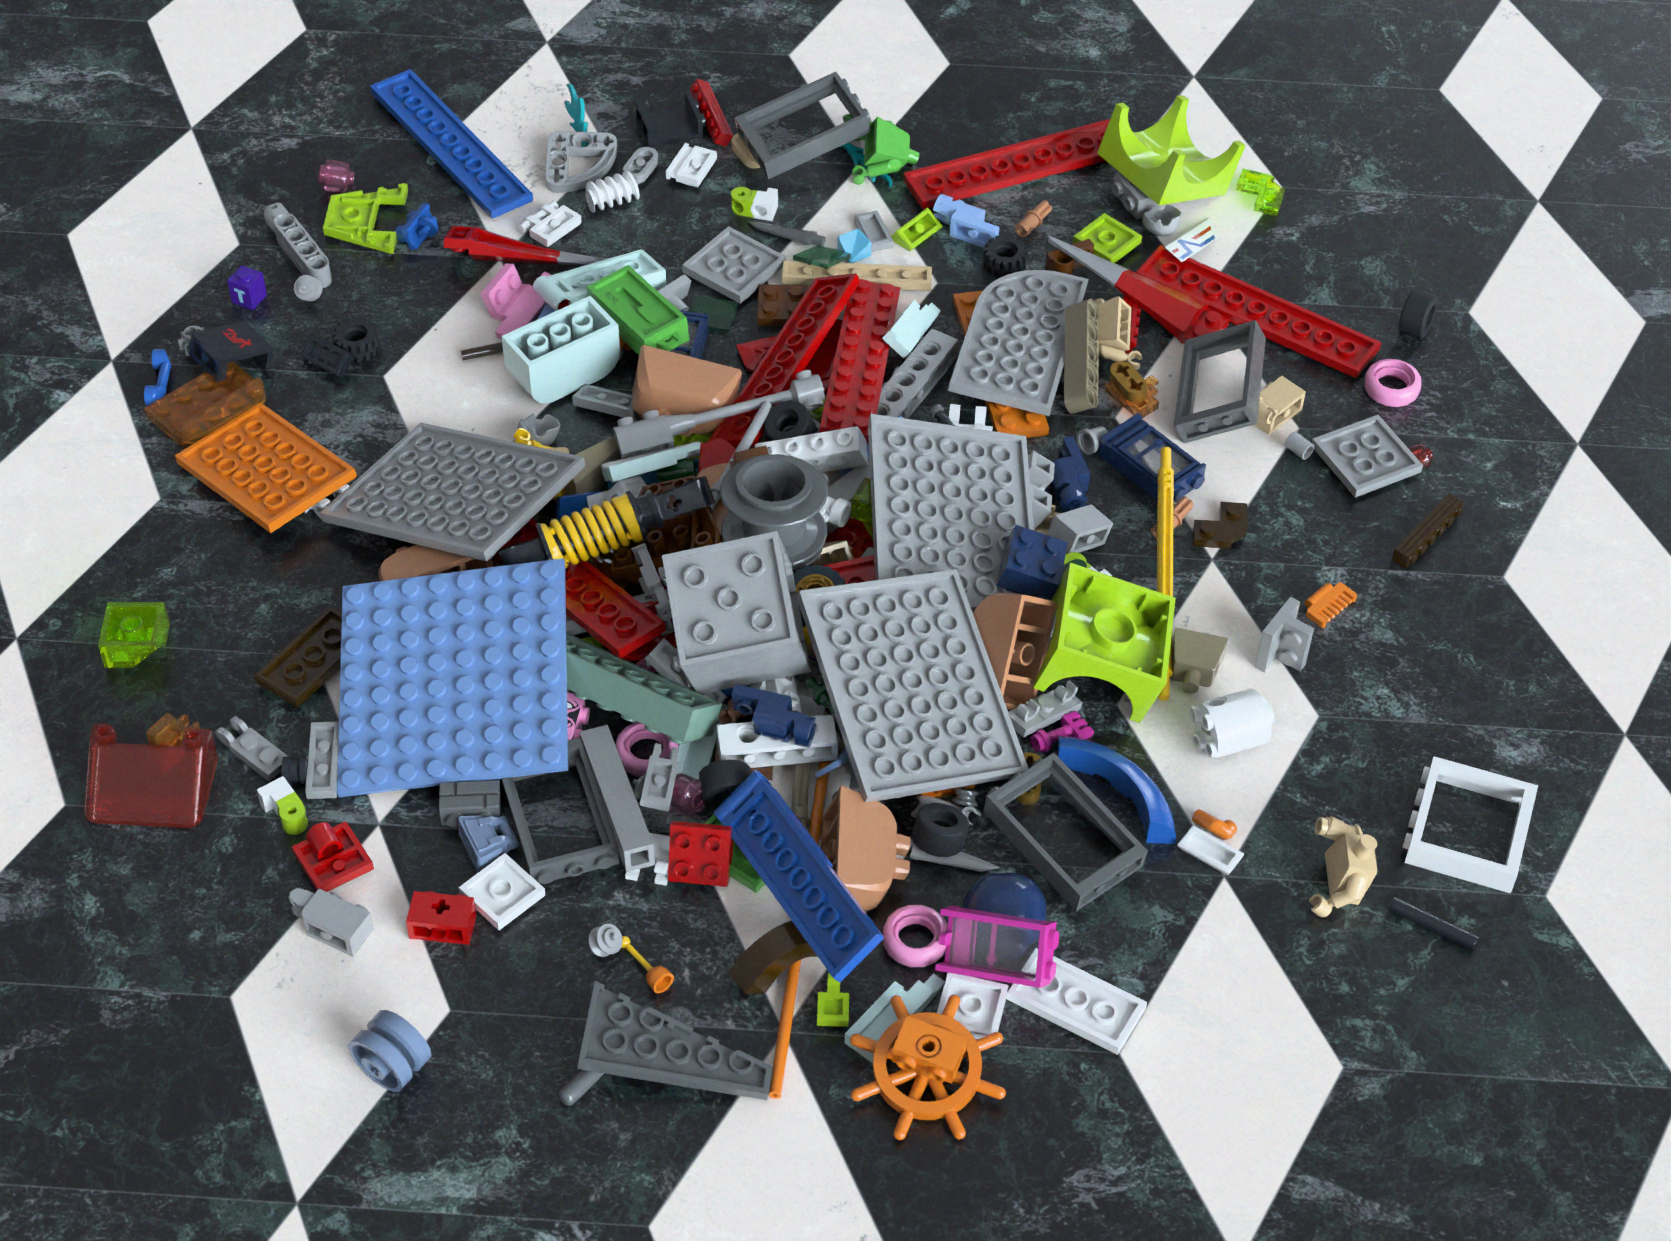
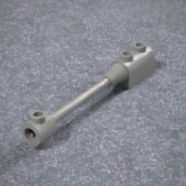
M805 370L795 375L797 380L792 381L789 390L695 415H659L658 410H652L643 414L644 420L633 422L632 417L619 419L617 421L618 426L614 427L613 431L620 457L625 459L672 448L674 443L673 436L702 423L760 409L763 402L775 405L792 400L806 406L808 411L816 410L824 405L822 400L825 399L821 379L818 374L812 375L810 370Z

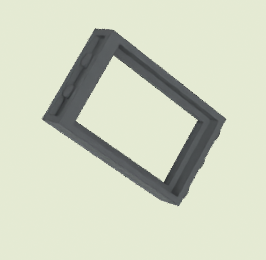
M836 71L734 118L738 135L768 179L870 133L869 122L871 121L868 110L866 108L862 109L858 96L850 92L848 82L845 78L841 79ZM833 94L838 96L853 118L775 155L771 153L756 130Z
M1256 320L1185 340L1174 427L1184 443L1257 424L1266 337ZM1248 346L1242 400L1193 413L1199 361Z
M581 738L568 740V768H577L602 843L601 846L539 861L514 782L543 774L499 779L512 824L520 843L519 846L527 872L539 884H548L561 878L575 877L585 872L607 869L619 864L618 845Z
M1055 753L1045 759L1043 757L1039 758L1032 764L1031 768L1023 773L1017 772L1010 778L1009 782L1001 787L996 786L992 788L986 795L983 812L1075 911H1078L1144 865L1148 852L1147 849ZM1048 777H1051L1122 852L1077 883L1067 875L1004 807Z

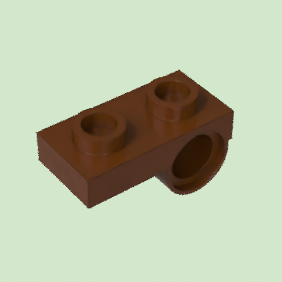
M1090 239L1072 244L1091 254L1094 252V243ZM1059 249L1046 254L1045 270L1073 275V269L1084 266Z

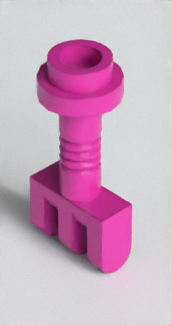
M1074 711L1062 716L1060 723L1062 727L1048 733L1042 729L1034 732L1030 737V744L1034 751L1044 753L1051 749V743L1056 742L1058 736H1071L1086 740L1094 734V730L1090 726L1087 727V722L1084 719H1080L1081 715Z

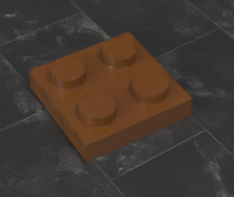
M759 284L757 326H784L805 295L809 285Z

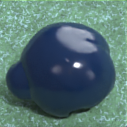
M991 873L983 876L972 885L962 903V908L1046 921V900L1042 891L1030 878L1017 873ZM978 921L976 947L990 952L993 923ZM998 924L995 952L1005 959L1019 958L1027 952L1029 946L1038 941L1040 931Z

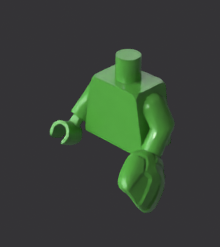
M850 114L843 116V122L853 119ZM876 117L872 122L870 121V133L855 139L856 141L865 140L864 165L868 166V168L865 169L860 165L855 166L852 170V175L854 176L853 183L860 185L864 183L865 176L869 175L870 177H875L888 173H897L906 163L915 165L919 159V152L910 149L909 134L899 129L892 121H885L880 117Z

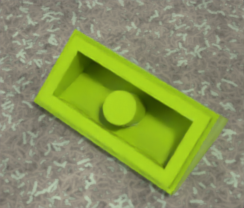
M926 208L895 231L891 238L893 242L910 252L943 226L929 208Z

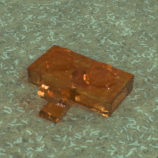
M1152 375L1145 379L1147 382V397L1139 403H1132L1126 400L1111 381L1105 384V391L1133 416L1139 413L1144 418L1159 408V401L1153 397L1158 393L1154 386L1159 384V381Z
M166 713L146 731L156 768L164 773L173 765L178 764L185 755L182 739L193 738L201 730L197 721L191 726L186 727L190 723L186 714L179 717L176 721L175 717Z

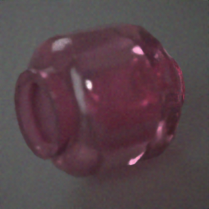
M328 159L324 165L320 164L318 183L322 184L324 190L344 193L348 186H353L354 172L350 171V166L347 162Z
M684 773L676 774L670 809L686 816L694 815L701 811L706 805V802H703L701 798V781Z

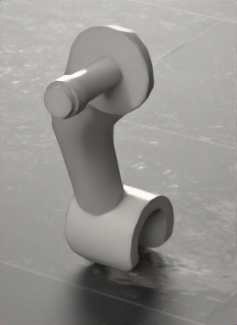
M926 795L916 797L920 803L911 812V816L916 818L919 809L924 805L943 803L962 811L967 819L972 811L981 816V812L974 807L967 806L962 808L948 801Z

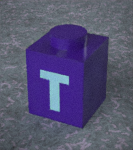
M241 265L227 280L231 301L234 304L254 310L267 296L262 272Z

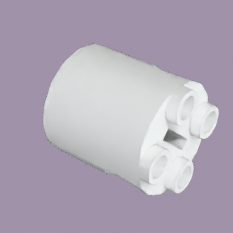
M1250 688L1202 701L1189 708V714L1196 729V733L1193 734L1194 744L1198 750L1203 749L1209 758H1218L1265 745L1270 741L1271 725L1274 723L1273 710L1270 704L1255 689Z

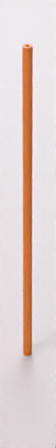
M820 761L818 771L830 764L831 761ZM829 772L816 779L809 834L818 845ZM801 960L793 963L787 969L769 1089V1097L774 1099L780 1098L782 1093Z

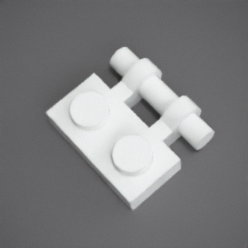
M552 201L539 207L538 212L534 215L526 216L523 222L518 225V230L522 234L529 230L531 238L549 247L582 223L581 215L564 205L559 208L558 204Z

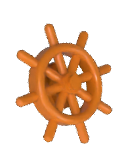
M953 994L949 996L942 1014L923 1012L911 1015L902 998L894 995L890 999V1004L898 1020L884 1031L879 1041L860 1034H853L850 1037V1043L853 1046L874 1053L873 1075L875 1080L853 1089L851 1098L854 1101H860L880 1093L893 1109L901 1113L893 1132L897 1140H903L906 1137L913 1118L919 1120L945 1118L953 1136L956 1139H963L966 1131L957 1112L969 1103L976 1091L996 1099H1003L1006 1095L1003 1087L980 1079L982 1071L980 1052L1000 1044L1003 1041V1036L1000 1032H994L975 1040L970 1031L954 1019L960 1004L958 995ZM887 1058L895 1062L902 1070L888 1075L886 1068ZM964 1058H967L968 1074L958 1071L960 1063ZM915 1078L908 1097L895 1087ZM943 1082L961 1085V1087L954 1094L948 1096ZM926 1085L930 1086L937 1101H920Z

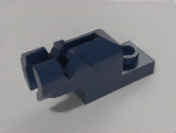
M1064 437L1062 449H1059V459L1052 461L1055 463L1054 479L1051 482L1055 497L1061 500L1059 505L1063 513L1087 506L1085 492L1088 491L1090 471L1074 437Z
M735 684L732 691L734 711H739L745 715H753L752 721L755 734L778 739L785 743H788V740L794 737L795 745L807 748L811 746L816 730V723H814L816 718L798 711L793 712L791 696Z

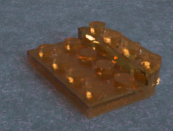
M229 362L226 380L216 382L205 372L145 407L144 411L146 417L176 443L185 447L186 443H196L260 402L264 404L266 394L260 377L253 379L236 363Z

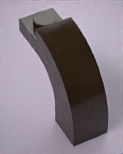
M791 920L770 930L750 945L729 970V974L745 994L766 993L776 978L790 965L807 957L818 956Z

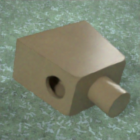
M1175 627L1172 679L1182 682L1183 691L1196 693L1199 690V686H1212L1224 660L1228 638Z

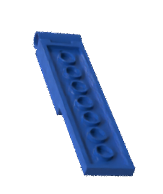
M754 770L714 811V815L723 826L732 827V838L831 976L841 982L884 939V936L832 869L833 864L781 795L759 771Z

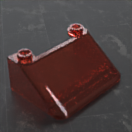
M93 724L90 734L84 807L85 815L89 821L104 824L190 828L201 822L218 761L211 729H193L185 732L180 747L116 743L117 735L111 725Z

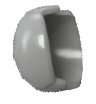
M1166 205L1161 211H1158L1156 206H1153L1148 212H1144L1142 222L1144 227L1152 234L1169 236L1176 232L1182 212L1171 205Z
M531 414L526 419L520 420L517 429H526L531 435L530 440L533 439L544 446H549L556 439L561 424L558 419L549 414L545 415L542 419H537L534 414Z

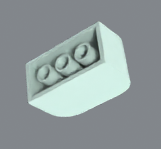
M591 296L501 336L506 369L535 401L544 404L554 402L581 389L585 384L590 385L604 378L616 366L620 356L618 324Z

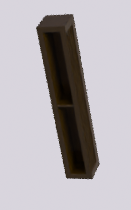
M1448 494L1394 549L1392 561L1404 568L1414 564L1420 554H1424L1427 546H1431L1436 537L1441 536L1447 526L1450 527L1456 517H1460L1463 512V501Z

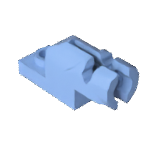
M940 194L933 208V211L937 213H934V216L940 222L950 225L951 237L984 248L989 239H996V236H999L998 226L984 222L985 210L966 204L959 199L953 201V197Z

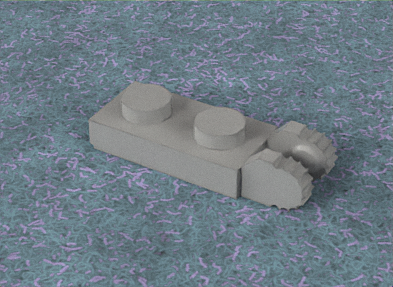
M237 716L231 718L229 723L233 730L240 735L238 738L235 739L223 727L215 731L216 736L230 748L231 753L266 780L270 781L282 772V759L287 757V755L251 727L248 728L245 722Z
M655 743L653 754L649 758L639 806L669 812L679 764L677 761L679 748H672L669 759L660 758L661 744Z

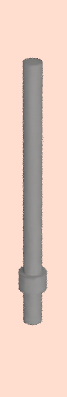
M762 403L735 452L750 448L769 411L772 409L770 403ZM729 462L718 482L713 483L710 488L715 500L714 504L708 506L711 513L718 502L722 501L720 486L724 476L730 470Z

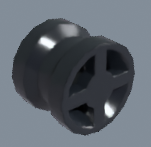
M290 756L283 757L282 776H284L289 785L298 782L301 785H306L308 756H301L299 759H292Z

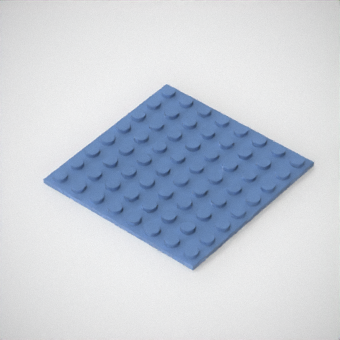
M564 558L343 586L338 797L440 786V783L484 781L568 771Z

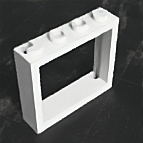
M1433 757L1431 767L1424 766L1420 783L1425 784V788H1419L1414 805L1420 806L1419 811L1413 810L1408 827L1413 828V833H1406L1403 848L1408 849L1405 863L1511 893L1517 878L1538 785ZM1436 781L1519 804L1505 865L1421 841Z

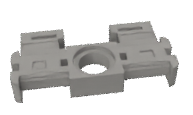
M644 543L631 549L638 565L643 564L642 567H639L642 577L638 580L646 599L652 597L654 603L659 602V604L655 605L658 613L656 616L665 622L666 631L661 634V636H665L674 632V627L670 620L672 618L670 602Z

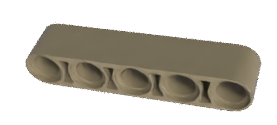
M1092 299L1067 306L1065 310L1064 403L1070 414L1092 409L1098 405L1099 311Z

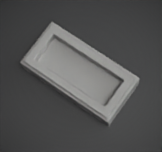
M878 211L854 215V223L857 228L871 242V252L893 248V239Z

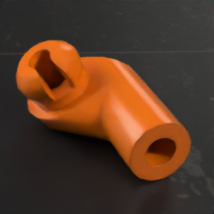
M1201 809L1196 810L1193 814L1192 821L1207 829L1222 840L1231 839L1237 832V826L1232 820H1225L1223 822Z

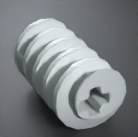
M628 171L623 172L622 176L615 174L613 178L607 176L604 181L597 179L595 184L592 181L586 184V200L592 213L595 212V205H598L600 210H604V202L610 208L613 207L614 199L618 205L622 204V197L628 203L631 202L632 194L636 200L639 199L637 183Z

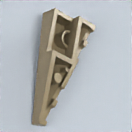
M615 436L575 454L584 457L586 466L563 487L566 493L562 496L600 491L606 482L602 474L601 465L621 460Z

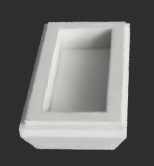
M1192 825L1177 845L1181 850L1226 875L1231 873L1244 856V853Z

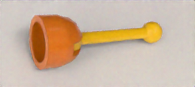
M622 936L621 948H626L648 971L646 981L649 987L655 993L666 991L673 983V974L663 966L652 967L630 944V939L627 936Z

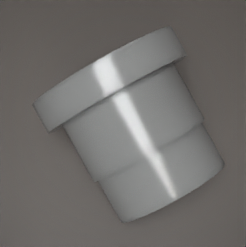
M1103 426L1080 430L1077 433L1078 447L1086 455L1095 453L1100 447L1101 437L1108 433V431Z

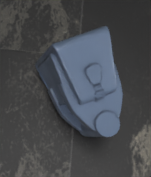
M481 815L460 816L458 818L459 837L478 873L501 855L507 854L510 850L516 849L520 845L506 816L481 817Z

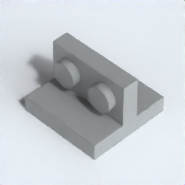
M1290 597L1263 630L1255 668L1265 673L1275 659L1298 671H1301L1306 665L1314 628L1296 619L1300 601Z

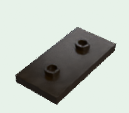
M331 606L326 609L254 675L255 683L296 708L302 705L341 668L342 612Z

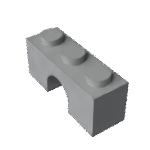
M1033 450L1028 455L1035 529L1051 513L1052 495L1044 490L1054 479L1055 463Z

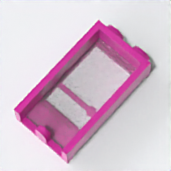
M949 906L941 909L940 915L949 916L948 930L942 932L939 937V944L946 946L945 961L935 965L936 971L1038 988L1051 984L1056 974V963L1053 962V955L1059 943V932L1056 931L1057 922L959 908L958 906Z

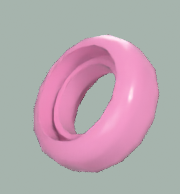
M1384 359L1369 367L1365 374L1364 387L1369 397L1377 403L1389 407H1401L1415 401L1419 395L1421 376L1407 362L1399 359ZM1386 376L1396 377L1403 380L1407 387L1404 389H1390L1380 384L1379 379Z
M638 721L625 727L618 735L615 744L625 772L635 777H641L646 773L649 759H639L630 752L635 742L647 738L660 742L663 746L660 758L669 759L670 751L673 747L679 748L677 743L669 740L668 735L648 731L644 728L645 725Z
M907 905L895 910L887 918L883 927V945L888 955L899 964L908 967H926L936 963L944 956L946 946L939 944V937L942 932L948 930V924L944 917L933 908L923 905ZM920 924L930 929L934 938L925 947L912 948L902 943L898 935L905 926Z

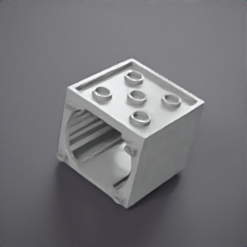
M777 531L662 555L664 567H659L658 570L660 579L666 578L678 655H674L673 660L675 668L681 667L686 674L688 688L694 687L696 692L705 694L734 688L735 684L744 686L811 672L801 613L796 597L797 592L792 564Z

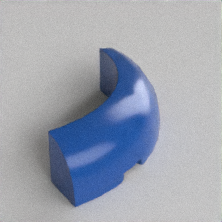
M1058 736L1057 756L1070 770L1080 771L1089 775L1098 774L1109 780L1110 785L1124 797H1129L1137 807V813L1143 824L1146 843L1176 844L1175 826L1170 807L1161 790L1149 775L1131 760L1113 749L1085 739Z

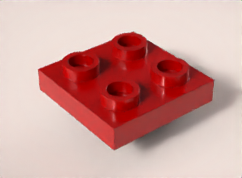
M346 821L334 827H331L327 822L318 823L307 832V840L292 846L295 858L316 891L321 889L328 892L374 870L372 860Z
M672 821L670 824L668 881L728 887L733 857L732 827Z

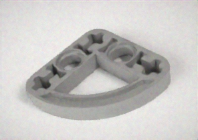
M557 131L551 133L548 137L546 187L548 190L555 193L577 191L586 188L587 182L592 181L595 183L597 179L603 178L611 169L616 159L617 138L611 133ZM580 141H586L589 143V145L586 147H579L577 146V143ZM557 142H561V150H556ZM569 156L602 157L589 170L568 177ZM554 159H562L564 163L554 165L552 161ZM555 174H559V182H554Z

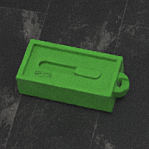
M629 265L586 287L587 295L591 296L618 324L619 337L638 355L643 345L671 351L689 341L687 317Z

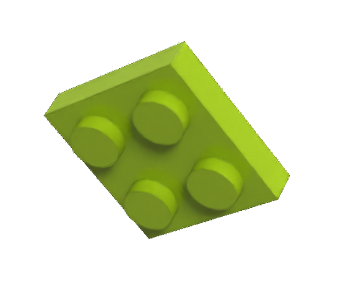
M1104 213L1074 235L1072 244L1090 239L1094 243V255L1115 263L1141 244L1142 235Z

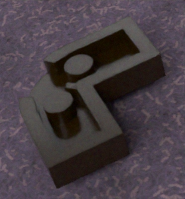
M1220 502V521L1194 520L1193 547L1230 548L1231 543L1245 537L1248 528L1247 503Z

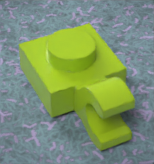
M828 973L827 992H818L817 1026L848 1027L849 993H840V982Z

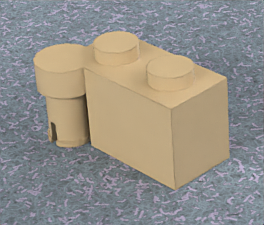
M1283 376L1274 382H1269L1260 392L1258 419L1255 426L1270 435L1302 410L1306 391Z

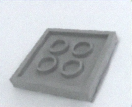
M728 226L682 265V273L741 304L759 288V284H764L783 267V261L786 260V256Z
M1379 415L1318 436L1312 440V444L1315 445L1314 450L1354 497L1411 477L1422 471L1423 465Z

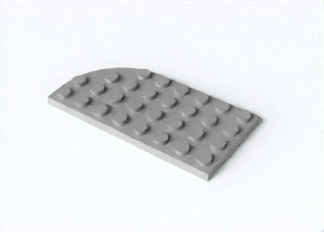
M1027 270L1008 274L989 284L982 291L976 302L948 391L1049 416L1064 367L1065 310L1067 306L1083 301L1089 279L1056 271Z

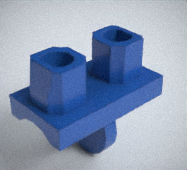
M422 203L417 211H410L407 215V223L399 225L395 232L399 242H407L410 250H416L427 236H435L439 227L436 217L430 213L429 204Z

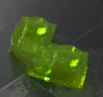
M1244 168L1236 187L1237 191L1258 195L1254 211L1275 216L1278 215L1285 192L1284 188H1281L1274 182V176Z

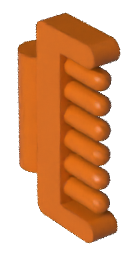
M1341 582L1334 587L1330 583H1325L1305 601V605L1308 608L1306 617L1321 628H1325L1326 623L1330 622L1331 618L1333 619L1335 615H1338L1339 611H1343L1348 604L1356 601L1357 593Z

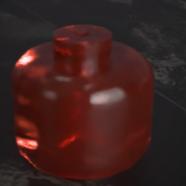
M1421 443L1408 448L1421 462L1423 467L1431 465L1430 458L1433 457L1430 448L1426 449Z

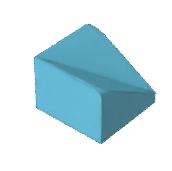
M858 228L838 237L837 250L849 263H854L871 256V242Z

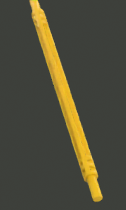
M1163 447L1160 453L1157 487V592L1173 597L1174 470L1171 468V449ZM1173 627L1167 682L1158 696L1160 701H1168L1170 699V677L1173 675Z

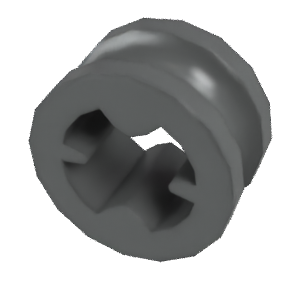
M967 787L954 788L953 791L956 792V796L952 797V802L965 806H978L976 796L980 795V791Z

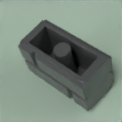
M500 780L440 783L439 812L442 826L448 825L451 828H458V818L460 816H502Z

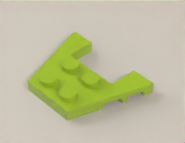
M406 183L398 184V188L390 190L379 187L377 192L363 194L361 190L331 195L323 225L324 235L394 254L397 242L396 232L373 230L379 205H405L408 185Z

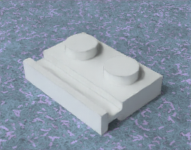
M685 143L666 170V179L672 177L676 179V182L699 187L717 160V151L699 146L692 148L689 147L688 143Z

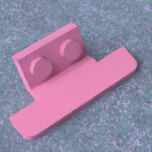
M505 264L480 293L491 318L502 321L495 331L497 338L502 339L501 336L531 323L546 305V302L534 291L533 286L522 284L514 264ZM544 271L541 276H551V275Z

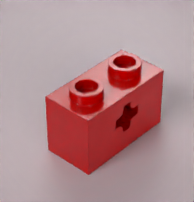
M414 891L406 919L409 939L470 945L477 916L474 897H468L463 894L448 895L438 894L433 891Z

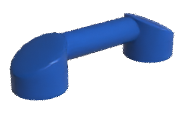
M153 349L152 366L154 370H159L156 385H146L144 388L146 406H158L166 396L171 363L164 349Z

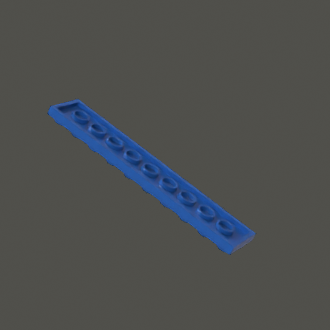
M411 69L370 85L372 95L491 219L533 201V193Z

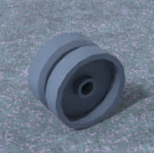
M380 1010L369 1021L367 1025L368 1030H361L350 1041L348 1049L354 1062L371 1080L387 1090L400 1092L413 1077L412 1071H419L431 1058V1050L423 1036L407 1020L394 1012Z

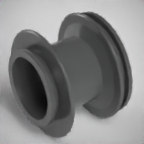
M782 454L755 456L736 464L727 472L720 486L722 502L729 511L721 526L723 542L777 531L792 564L793 573L799 568L802 569L805 566L811 565L821 554L827 537V525L819 511L826 503L828 485L821 472L812 464L802 459Z

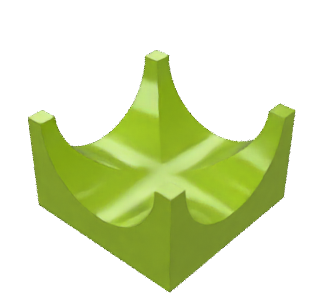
M1184 95L1177 96L1168 112L1156 124L1141 132H1132L1129 126V107L1124 103H1116L1097 153L1157 205L1225 195L1246 146L1240 140L1233 141L1223 154L1215 158H1209L1200 153L1192 143L1187 130L1186 113L1189 99Z
M1070 563L1061 577L1059 588L1051 601L1057 603L1055 626L1048 651L1034 680L1033 688L1044 692L1054 682L1074 676L1103 679L1118 686L1127 694L1132 703L1129 720L1140 723L1167 682L1176 598Z

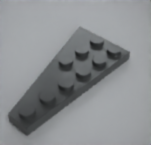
M597 981L594 982L578 1069L768 1100L773 1066L740 1050L733 1051L719 1044V1040L711 1036L706 1038L694 1032L692 1027L651 1007L644 1008L631 1002L630 997L622 993L617 995L605 989V985Z

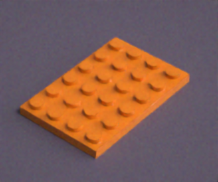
M261 402L175 455L178 465L270 533L357 477L355 468Z

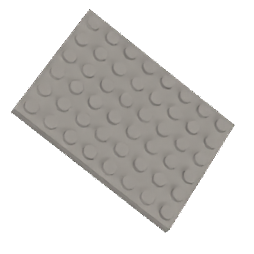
M870 414L868 419L875 580L957 569L972 613H974L979 603L991 594H1018L997 587L996 584L1004 545L1015 524L1034 530L1026 436Z
M420 423L319 514L323 522L488 561L563 487L575 478L586 464L582 456Z
M957 569L801 590L798 592L796 597L864 802L880 801L1009 779L1017 772L1023 773L1028 770L1025 757Z

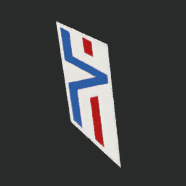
M1207 219L1165 248L1181 262L1185 261L1218 239L1211 219Z

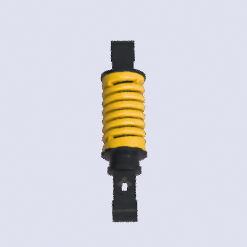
M706 476L693 479L681 486L653 495L651 490L645 492L644 496L635 498L629 490L619 497H613L610 502L607 500L603 501L601 507L598 504L592 505L591 511L588 508H583L581 515L577 511L572 512L571 519L568 515H564L561 517V524L556 519L550 521L549 527L545 523L535 524L537 538L505 547L497 552L502 566L564 558L565 568H567L569 562L573 565L579 563L578 555L582 561H587L589 559L588 551L592 557H598V547L603 554L609 552V545L611 549L618 550L620 547L618 540L625 547L630 544V539H633L634 542L642 540L644 542L648 540L647 530L654 527L662 528L664 527V520L714 504L715 500ZM670 496L680 501L676 504L677 509L675 510L671 507H666Z

